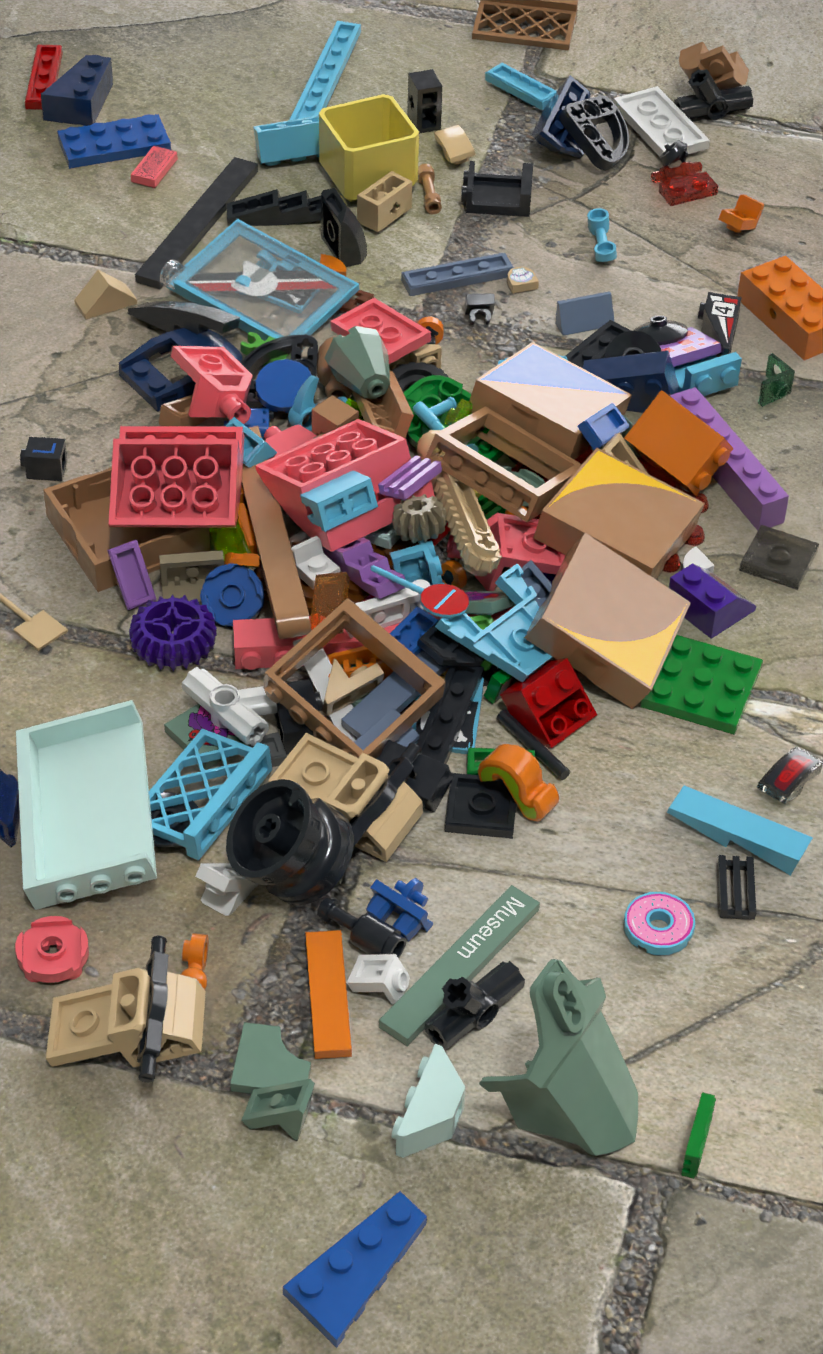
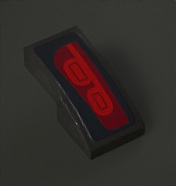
M795 746L769 769L758 782L757 788L786 804L800 795L804 784L821 772L823 761Z

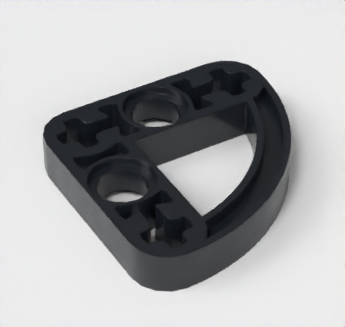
M597 96L570 103L560 113L559 119L563 126L598 169L609 170L613 168L627 152L629 147L628 128L620 110L610 98ZM608 123L613 136V149L594 125Z
M289 335L276 338L251 351L241 361V364L253 374L270 359L291 353V360L300 362L309 369L313 376H317L318 342L310 335ZM303 347H309L307 359H302ZM252 380L246 404L250 408H266L259 399H255L256 380Z

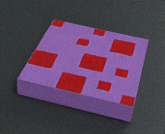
M693 327L688 328V335L682 340L671 344L659 345L661 351H669L673 367L721 353L720 342Z

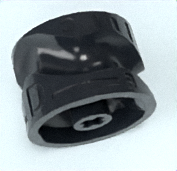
M285 779L274 780L262 785L244 800L232 819L226 839L228 861L238 874L255 884L267 885L266 889L269 893L290 905L296 906L315 902L336 886L349 865L354 846L352 826L341 812L320 798L311 799L306 790L298 783Z

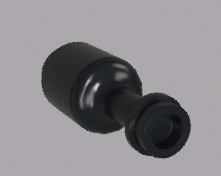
M329 897L325 898L319 905L317 915L326 923L333 920L350 930L351 943L369 955L396 954L399 958L406 946V938L401 936L400 930L378 917L367 913L358 919L339 908L340 902Z

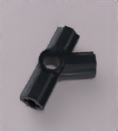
M698 69L691 74L688 82L695 95L674 99V104L689 119L709 116L712 120L723 118L727 112L750 109V107H753L754 100L749 86L719 90L707 69Z
M502 961L476 983L468 981L464 977L459 979L450 978L442 987L444 992L443 1003L447 1006L425 1023V1032L430 1037L431 1042L447 1050L474 1027L483 1029L488 1026L496 1017L500 1006L524 987L525 979L521 975L519 968L510 961L508 963Z

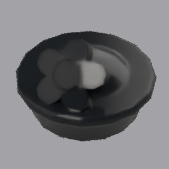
M680 140L675 141L671 145L667 143L664 146L666 150L660 156L662 166L667 167L678 160L685 163L686 157H688V144Z

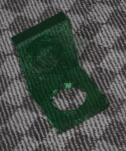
M774 353L768 356L765 374L768 379L761 383L758 404L762 407L782 399L792 391L795 370ZM774 365L780 368L781 373L775 374Z

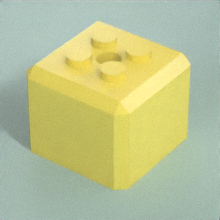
M383 94L322 108L319 112V162L344 198L350 202L356 201L358 194L391 171L411 180L412 186L415 185L418 180L419 131L393 96Z

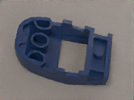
M181 328L151 338L120 361L119 376L159 412L161 405L193 395L196 383L187 375L172 384L149 362L151 356L158 352L161 355L171 351V346L175 345L225 347L240 363L243 357L241 352L227 339L211 330L196 334Z

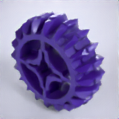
M172 594L169 599L159 596L157 602L148 600L146 607H138L137 614L132 615L129 636L133 651L137 652L139 660H146L148 666L157 664L160 671L165 666H169L174 672L177 666H183L187 670L189 663L199 665L201 658H208V653L214 649L217 628L213 614L209 612L207 605H200L197 599L188 601L186 595L179 599L175 598Z

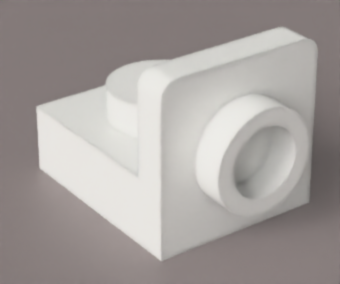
M314 536L291 548L299 577L314 591L341 579L340 567L323 553L322 542L318 536Z
M396 954L359 955L347 984L352 992H384L390 1003L395 1004L408 988L410 976Z

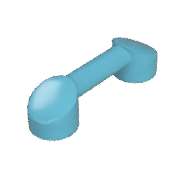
M602 208L589 211L587 214L588 228L596 236L597 244L594 247L595 260L607 262L616 259V245L608 241L606 235L610 226L608 211Z

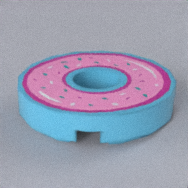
M648 892L637 896L629 903L624 915V931L629 941L637 948L639 945L647 949L646 952L653 955H671L683 950L687 946L688 941L692 939L695 930L694 913L689 905L678 896L666 892ZM662 920L666 922L668 926L664 928H658L653 926L651 924V921Z

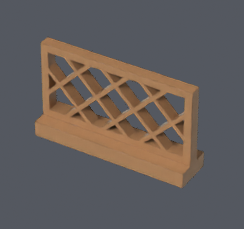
M480 0L472 31V39L569 50L574 25L577 21L578 0ZM485 13H490L493 15L488 17ZM509 16H515L517 18L511 19ZM501 18L506 22L501 26L494 23ZM525 21L531 25L525 29L519 26V24ZM558 22H566V23L563 24V25H560ZM551 24L555 28L546 32L542 27ZM487 25L492 29L488 32L479 31L480 28ZM513 28L516 33L511 35L506 34L504 31ZM537 31L540 36L530 37L528 34ZM561 34L565 41L555 40L552 37Z

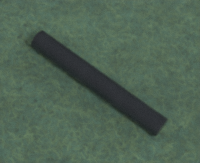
M506 709L498 713L497 720L529 750H535V756L560 780H564L569 776L570 770Z

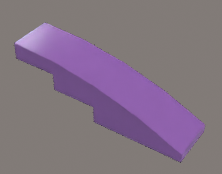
M362 537L333 552L322 547L323 553L340 567L342 573L364 591L378 599L406 588L371 571V566L375 565L405 579L403 574L390 569L387 557L373 551L371 542L368 539Z

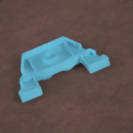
M516 564L500 575L495 582L516 604L515 607L484 630L466 613L452 618L442 617L435 627L523 683L554 657L524 638L539 606L535 601L537 597L536 592L532 586L527 587L521 577L524 572Z

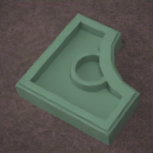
M244 1022L230 1083L231 1091L252 1094L254 1089L310 1078L311 1062L297 1058L286 1049L281 1040V1027Z

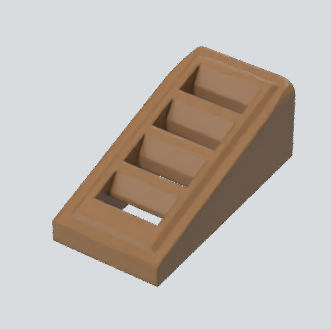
M190 395L161 405L159 424L160 426H197L209 417H190L188 415L193 396Z

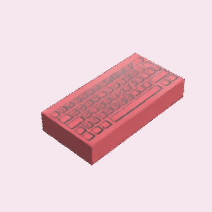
M153 146L131 173V182L156 188L177 161V152Z

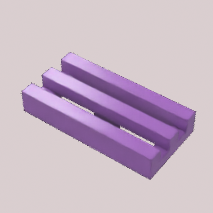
M414 456L378 484L380 494L406 500L442 472L441 461L435 460L431 464V459L425 458L421 461L420 456Z

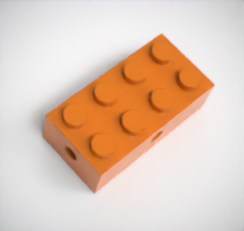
M786 255L741 272L738 297H742L741 303L803 360L822 354L823 288Z

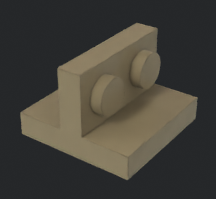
M223 550L159 555L163 598L169 599L173 594L175 598L180 599L186 595L188 601L197 599L199 604L202 605L200 598L201 588H203L208 574L217 567L224 565Z

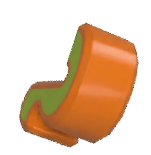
M511 744L499 745L479 764L478 775L480 781H495L501 778L523 816L529 820L541 821L559 803V794L555 785L551 783L546 784L543 781L542 769L538 760L531 752L521 746Z

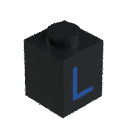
M29 437L26 449L22 448L20 453V465L25 467L27 479L63 481L67 465L65 439Z

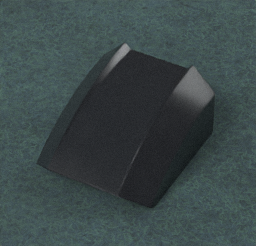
M336 188L323 190L321 192V238L333 256L341 260L345 267L359 265L367 256V244L362 227Z

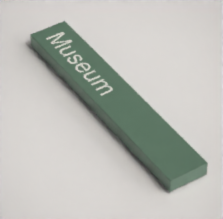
M511 885L379 1019V1028L408 1047L425 1029V1023L447 1006L443 1003L444 992L442 990L446 982L450 978L459 979L461 977L471 981L539 911L540 902Z

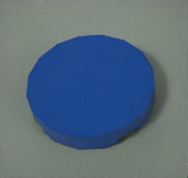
M289 359L273 361L263 367L256 378L257 397L261 404L269 408L270 411L278 412L279 410L289 413L300 387L312 374L300 362Z
M230 563L219 566L208 574L203 588H201L200 598L202 605H207V609L213 614L216 623L233 628V620L255 619L263 608L265 593L263 584L254 571L245 566Z

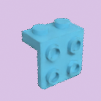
M733 352L720 357L713 355L674 367L680 392L696 387L703 396L737 386L742 358L737 352Z

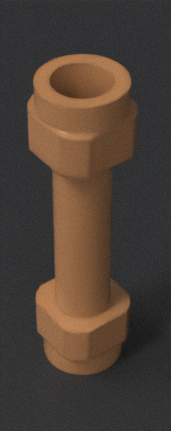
M422 164L418 167V181L423 185L425 191L424 206L429 214H437L441 211L442 205L440 195L435 192L433 183L435 180L434 169L430 164Z

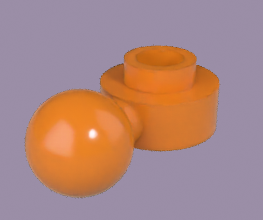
M193 933L191 940H185L183 944L182 961L188 962V968L182 971L180 975L197 979L205 990L207 977L203 971L207 962L209 939L206 934Z

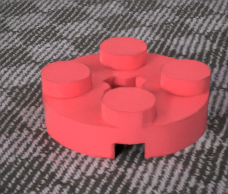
M62 916L43 917L32 922V928L28 929L24 934L22 930L18 935L15 943L17 963L28 981L55 983L67 979L73 980L82 974V967L86 964L89 956L88 938L82 927L80 930L77 926H74L72 920ZM50 945H56L57 950H59L52 954L44 952L49 950Z

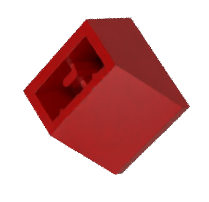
M568 658L548 662L523 683L518 681L500 694L509 713L548 749L553 748L598 715Z

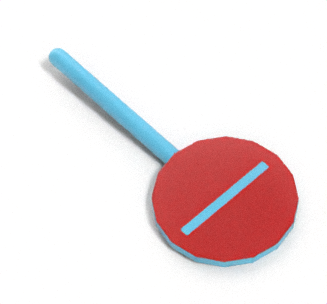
M375 565L370 568L372 572L421 594V605L433 615L452 618L465 613L469 607V597L458 587L449 584H435L424 589Z

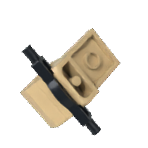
M305 733L268 780V783L280 779L294 781L306 790L311 799L320 798L334 807L350 822L354 835V846L385 862L388 861L423 814V801L404 781L414 768L412 763L422 752L420 746L413 742L409 743L399 758L393 759L386 766L385 763L363 752L357 758Z
M159 935L152 937L151 953L146 964V970L135 968L114 973L112 984L53 998L46 1060L52 1067L121 1052L133 1068L140 1066L139 1080L144 1083H151L155 1079L156 1062L201 1053L206 991L195 978L167 972L169 955L165 954L167 943L165 937Z

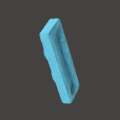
M500 63L485 72V80L540 110L546 107L557 92L504 63Z

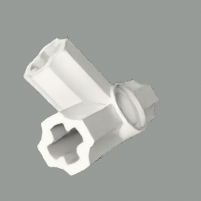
M198 667L189 671L187 677L182 682L183 691L211 714V722L215 726L229 729L246 745L251 744L255 746L257 742L263 740L264 735L269 730L268 723L260 715L277 713V704L266 695L264 686L237 690L232 685L220 683L208 671Z

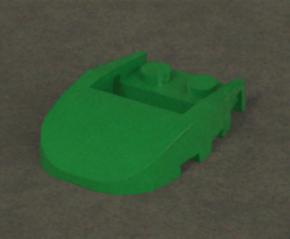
M441 375L424 377L403 393L411 410L420 401L428 408H431L447 400V398L453 397L457 403V408L437 417L445 428L472 414V412L467 410L471 393L463 389V384L449 377ZM413 412L414 416L406 439L417 450L419 439L430 429ZM487 427L482 430L486 434L489 431ZM478 436L466 444H475L478 447V453L492 462L497 461L505 454Z

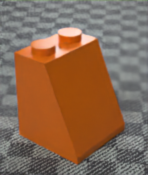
M662 390L624 437L645 461L695 496L709 485L713 474L728 461L730 453L734 449L722 435Z

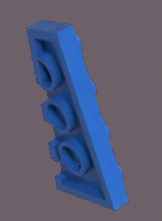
M399 1191L283 1286V1295L337 1348L345 1338V1332L353 1321L356 1322L365 1310V1305L376 1290L379 1291L387 1280V1274L396 1262H400L426 1226L427 1216Z

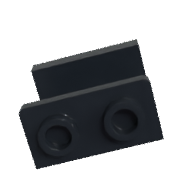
M470 161L469 170H464L461 194V202H466V213L530 217L533 163H523L522 176L475 173V161Z

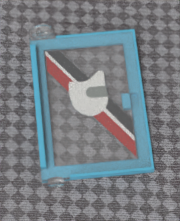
M239 219L235 220L188 263L183 265L174 259L170 260L164 265L160 273V283L171 291L195 304L217 308L240 317L238 328L247 333H257L264 341L269 336L275 339L289 335L311 336L360 290L357 282Z

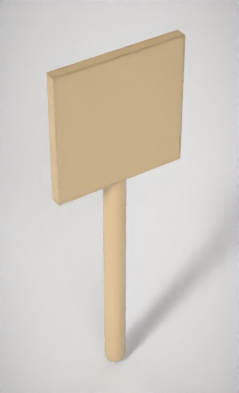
M0 593V601L25 620V622L13 629L14 632L36 650H41L68 632L66 627L44 610L30 617Z

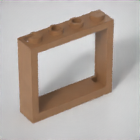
M486 406L435 433L425 457L431 459V464L435 460L441 461V467L444 472L526 522L541 514L544 507L582 465ZM482 426L489 429L487 434L480 430ZM478 436L544 476L549 481L535 488L464 443ZM524 501L529 503L528 511L522 508Z
M347 598L265 672L263 688L266 695L273 702H280L289 710L290 716L298 724H305L311 729L316 738L357 758L363 752L377 759L388 740L395 742L443 697L446 681ZM343 628L422 695L364 750L285 683L289 677Z

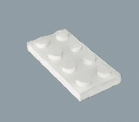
M658 86L613 98V102L620 110L624 120L659 157L666 150L664 146L667 143L671 145L677 140L688 144V154L709 149L710 140Z

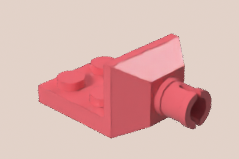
M172 347L170 357L196 383L188 415L190 417L228 418L229 421L235 417L245 424L251 416V409L246 404L253 375L225 347Z
M496 513L487 520L502 556L497 569L492 570L491 573L485 576L475 575L487 591L495 590V582L501 575L504 567L511 568L518 564L522 568L530 560L533 561L542 573L557 574L566 555L533 538L539 519H532L526 522L515 515ZM450 534L447 544V557L462 559L459 550H457L453 535Z

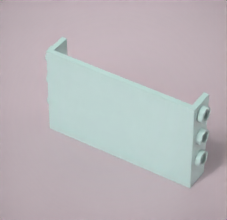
M130 700L17 730L16 745L23 890L34 909L37 910L64 902H72L79 898L102 894L110 890L157 879L143 722L133 701Z

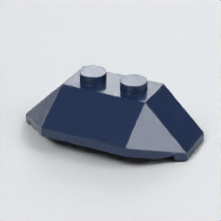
M569 75L544 108L531 136L551 152L581 158L584 155L583 150L563 126L559 115L568 104L591 98L590 91Z

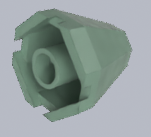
M354 326L348 330L350 334L344 337L340 334L333 338L324 358L338 382L364 398L376 399L385 394L390 385L388 351L376 329Z

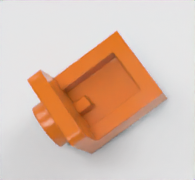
M741 194L735 209H722L718 220L726 223V228L738 233H741L742 230L755 229L764 204L745 194Z

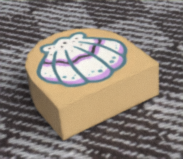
M515 267L508 272L507 283L512 293L538 289L539 280L531 269Z

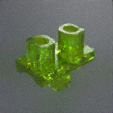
M236 522L235 528H209L210 540L214 550H223L224 559L225 554L228 552L239 554L251 553L244 539L243 530L238 522Z

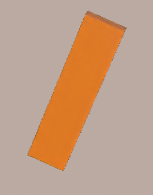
M341 930L305 932L315 1059L352 1057Z

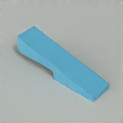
M685 785L667 811L670 815L724 847H727L729 842L732 841L790 876L813 839L811 836Z

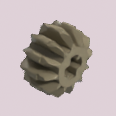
M426 494L420 497L412 495V498L401 500L400 504L394 506L393 528L396 531V535L401 536L402 541L412 540L413 543L423 540L427 542V539H436L438 534L445 531L446 511L443 503L439 502L437 497L427 498Z

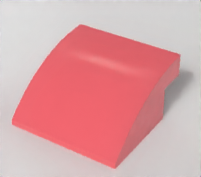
M357 419L262 462L255 467L262 481L290 518L310 538L318 536L321 539L322 547L333 552L393 523L394 506L400 504L401 499L380 494L378 484L408 462L411 457L406 438ZM352 470L370 477L378 507L326 532L322 531L321 527L310 522L307 516L313 512L310 507L302 503L301 494ZM431 480L412 495L420 497L426 494L427 498L435 497Z
M120 426L119 439L113 438L109 527L235 528L239 511L243 473V427Z

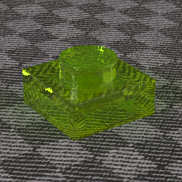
M461 399L456 408L449 410L445 424L450 426L472 414L473 403Z

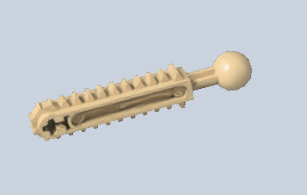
M430 430L419 439L417 454L421 457V461L425 459L435 433L441 430ZM442 470L431 482L438 501L442 502L445 508L447 526L451 530V535H453L457 550H459L460 557L463 559L465 569L473 575L485 576L491 573L492 570L497 569L502 558L499 545L494 539L475 491Z

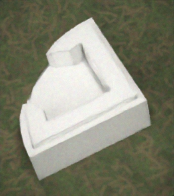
M697 547L692 548L685 555L683 569L694 563L711 572L714 571V564Z

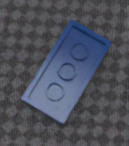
M147 114L137 118H123L112 122L94 123L82 127H69L57 131L58 140L69 169L146 156L153 146L171 150V142L159 114Z

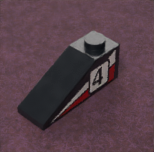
M708 292L706 303H700L698 319L703 320L701 332L721 343V353L716 354L717 357L731 353L742 297Z

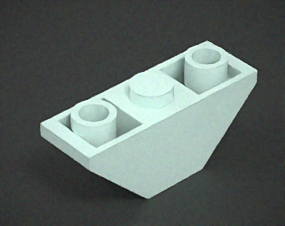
M437 1044L434 1045L430 1057L424 1056L422 1058L417 1077L420 1078L417 1087L411 1086L406 1096L405 1108H407L404 1118L398 1116L395 1121L392 1139L396 1140V1156L404 1158L451 1139L463 1112L465 1085L443 1047Z

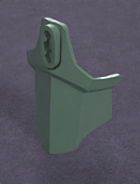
M551 959L530 987V998L537 1025L539 1048L533 1060H528L525 1063L527 1068L526 1074L486 1076L482 1078L479 1084L488 1092H501L518 1129L551 1136L579 1145L590 1155L596 1156L612 1153L635 1142L638 1124V1091L601 1011L606 999L601 978L596 977L579 981L561 960Z

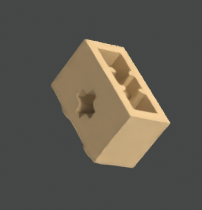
M391 171L358 194L357 219L359 223L379 232L411 209L412 181Z

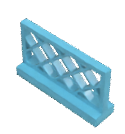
M202 728L149 791L151 811L161 809L162 817L152 819L153 835L185 847L187 856L200 860L233 819L244 800L260 786L272 771L269 746L257 742L252 748ZM205 742L218 747V750L201 754L198 751ZM241 755L245 757L241 762L228 765L226 757ZM218 759L222 760L223 766L208 770L203 768L202 763ZM198 764L200 772L180 775V771L184 767ZM227 776V780L223 784L209 787L208 779ZM203 781L204 789L185 792L183 785ZM180 788L181 794L166 798L161 797L160 793H163L166 789ZM208 798L209 802L204 807L190 810L188 802ZM184 803L186 811L166 815V807ZM189 820L190 825L183 834L170 829L169 825L175 822L180 823Z

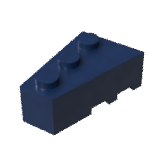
M86 55L41 93L43 121L83 126L94 124L113 86L111 58L100 55Z
M669 351L584 360L582 369L632 395L626 411L644 413L661 390L669 396L680 392Z

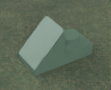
M311 1079L254 1089L241 1121L249 1129L279 1124L297 1141L309 1112L315 1083Z

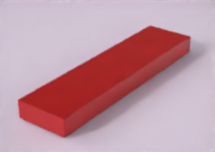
M37 45L25 98L26 109L42 110L41 93L58 79L63 54L61 45Z

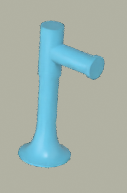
M449 397L447 400L428 408L420 401L413 406L412 410L430 430H442L445 427L437 417L450 410H455L457 403L453 397ZM475 444L466 445L478 452V447Z

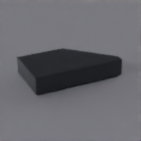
M439 620L417 642V645L440 665L480 667L485 660L438 630L435 626Z

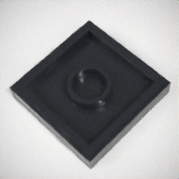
M452 773L453 779L450 783L445 832L513 839L517 804L503 780L499 778L495 781L481 782L479 775Z

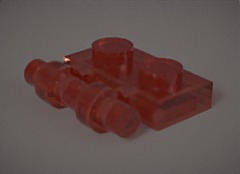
M687 161L674 168L669 166L662 167L659 171L651 173L653 183L662 182L659 183V193L670 206L718 194L719 186L707 172L698 173L702 171L700 161L694 163Z

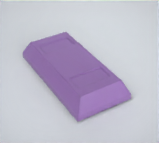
M133 540L107 550L127 610L146 604L148 600H156L138 541Z

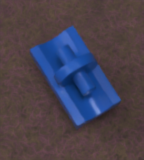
M417 878L412 879L407 884L401 880L397 881L394 889L401 894L377 879L370 887L374 896L366 908L367 913L378 917L384 922L392 911L398 913L400 916L393 924V927L401 931V936L405 937L406 941L409 942L420 929L428 932L433 926V922L427 919V911L415 904L418 903L424 907L428 902V897L421 894L424 887L423 882Z

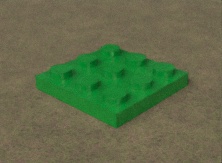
M676 635L652 690L641 700V707L735 735L762 669L763 659Z

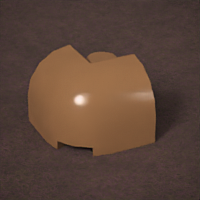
M704 42L680 51L679 64L689 80L691 74L698 69H707L719 90L737 88L747 82L749 69L737 51L729 54L724 45L709 51Z

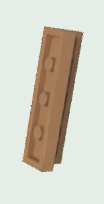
M389 371L390 385L386 393L376 399L364 398L352 391L365 422L406 438L414 415L393 371Z

